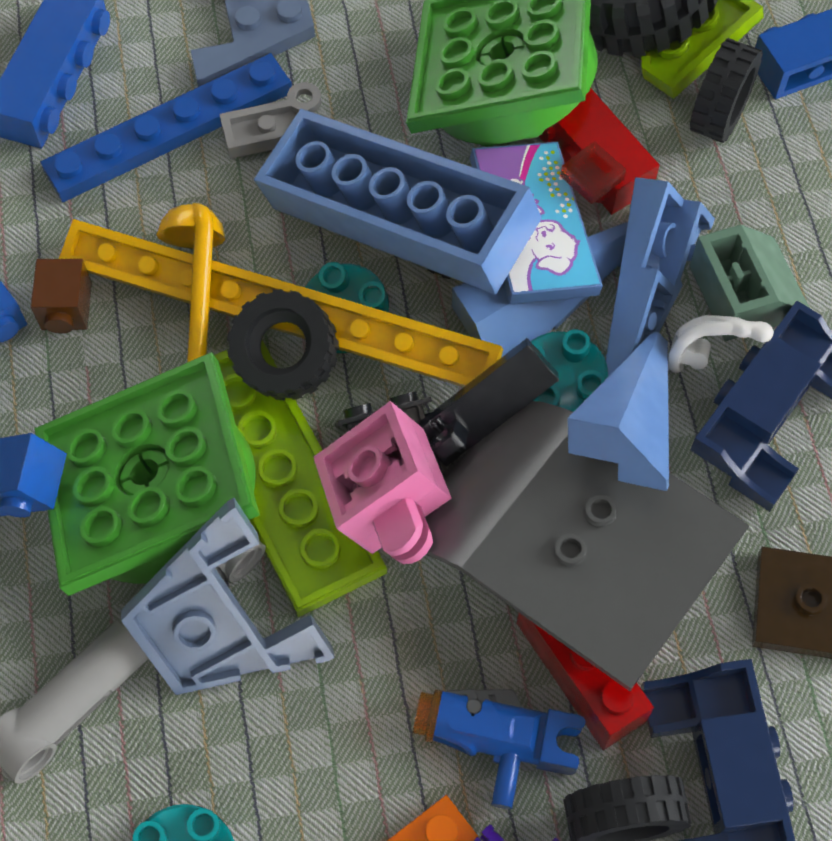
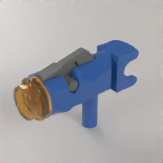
M435 689L434 694L421 692L413 734L425 736V742L432 743L436 741L469 756H475L478 752L494 756L493 762L498 764L491 805L511 810L513 808L521 762L534 764L537 769L564 775L576 773L579 766V758L575 754L562 751L557 745L556 738L563 735L578 736L582 728H584L586 720L581 715L549 709L548 712L523 708L515 691L512 689L447 690L446 692Z

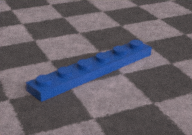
M270 53L40 161L44 173L63 203L222 127L219 114L272 103L287 96L289 89L292 87V82Z

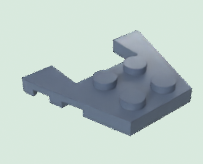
M224 0L233 42L191 50L198 87L264 55L271 53L273 56H276L315 37L314 23L308 0Z
M235 498L228 500L121 609V622L175 695L241 681L242 674L269 669L274 674L291 670L290 664L315 658L316 664L335 658L332 645L311 614L263 638L215 569V567L260 544L257 531Z

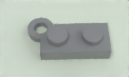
M300 82L289 89L287 100L219 114L230 159L273 150L300 109L314 113L320 108L322 102L319 88L312 83ZM303 94H307L312 97V99L306 103L297 101V98Z

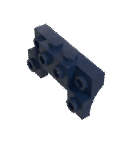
M799 301L794 303L774 330L771 340L766 342L762 348L756 345L751 347L739 366L743 374L738 381L734 382L728 379L722 386L713 402L718 405V408L695 437L690 451L731 476L729 486L769 512L799 470L798 467L775 452L769 446L770 442L810 386L832 399V330L828 327L822 315Z
M752 659L719 663L692 673L643 682L640 688L654 706L647 720L651 738L692 732L713 826V835L677 841H795L789 812H792L794 807L793 795L787 779H780L776 758L780 757L779 737L775 727L767 725Z

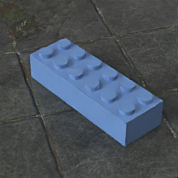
M304 109L299 110L254 178V181L275 210L495 295L542 219L528 186Z

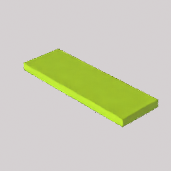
M262 340L261 353L263 358L269 365L278 368ZM227 349L215 354L214 356L219 361L235 424L248 442L254 456L256 468L254 495L260 515L249 521L257 531L259 541L266 546L265 554L298 618L387 574V567L378 550L371 554L336 529L313 458L322 451V448L296 400L292 398L276 400L271 396L267 397L244 383L243 379L235 373L232 368L234 364L228 357Z

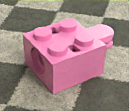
M389 401L313 458L336 529L371 554L382 548V551L398 562L412 564L422 559L433 544L432 534L425 517L448 502L452 497L424 429L393 402Z

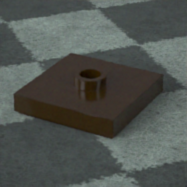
M769 547L760 548L757 562L752 647L832 659V557Z

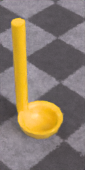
M201 203L179 205L170 209L162 218L156 234L158 239L166 244L194 249L187 362L207 354L212 248L223 244L225 241L222 223L212 210Z

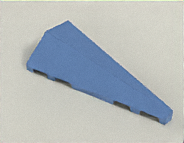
M635 177L606 354L608 376L653 331L660 332L683 286L681 277L686 261H691L696 246L694 244L701 230H711L715 220L701 202L684 200L669 181Z
M628 222L588 236L601 282L617 266L621 267ZM466 283L452 288V308L470 337L502 346L503 353L501 358L526 338L532 341L540 335L549 333L553 328L556 330L589 298L579 297L509 304L504 283L496 295Z
M653 331L568 417V453L618 463V481L667 491L669 487L668 341L659 332Z

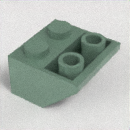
M742 224L698 237L689 267L712 315L739 317L746 321H763L771 325V327H776L796 301L809 307L774 237ZM722 335L724 341L739 338L734 335Z

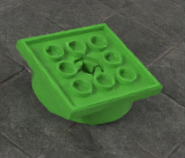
M425 0L423 2L406 124L411 134L442 128L449 135L459 140L489 147L524 138H536L545 129L563 119L580 102L585 101L586 94L590 91L597 72L598 55L589 29L591 0Z
M212 352L34 428L36 436L67 453L54 509L47 511L59 587L68 596L110 578L125 583L147 584L198 530L232 498L236 499L249 520L260 515L254 495L256 480L254 456L248 442L235 424L219 361Z

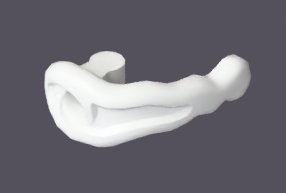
M703 315L683 324L674 335L668 356L669 369L674 373H679L683 371L684 364L690 365L697 370L704 369L708 364L711 344L708 340L701 338L703 336L734 335L740 338L749 337L759 342H768L773 337L774 331L771 325L766 322L746 321L739 317Z

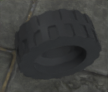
M727 38L721 44L697 95L691 115V131L722 143L728 140L751 94L762 61V50Z
M278 289L268 294L263 292L257 295L256 299L251 302L247 301L241 307L242 311L238 316L235 315L231 322L233 326L231 332H228L227 341L229 342V349H227L229 359L234 364L232 368L243 379L244 383L267 397L271 396L276 400H285V398L295 400L302 398V395L306 393L312 394L318 390L317 387L322 382L328 380L331 376L329 373L337 362L336 351L339 350V341L335 337L337 331L334 324L314 301L308 297H303L299 292L292 290L284 292L282 289ZM288 322L295 324L302 330L306 339V348L302 358L296 364L287 368H276L269 365L261 353V341L264 334L270 327L278 323Z
M674 775L637 776L612 780L579 789L572 794H568L563 799L570 841H650L682 832L684 829L691 827L692 824L683 780L681 777H674Z

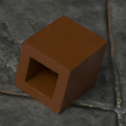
M36 259L31 309L41 330H48L59 334L68 333L72 330H87L92 281L83 259Z

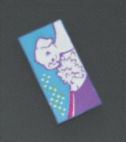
M558 142L472 148L470 162L473 168L528 186L542 217L503 282L509 304L599 296L603 285Z

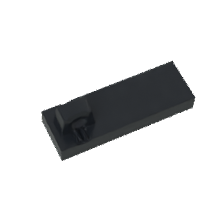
M526 338L417 424L424 429L434 455L445 466H448L462 453L473 447L558 382V372Z

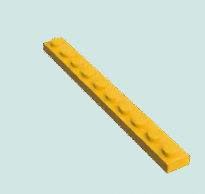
M76 219L72 220L59 259H83L88 273L182 302L191 303L193 254ZM212 260L209 310L235 317V315H239L242 311L241 307L247 301H253L257 295L263 292L268 294L278 289H282L284 292L296 291L303 297H308L329 316V320L334 324L337 331L335 337L339 341L340 350L461 387H465L497 362L503 353L502 346ZM283 322L270 327L271 329L305 339L304 333L295 324Z

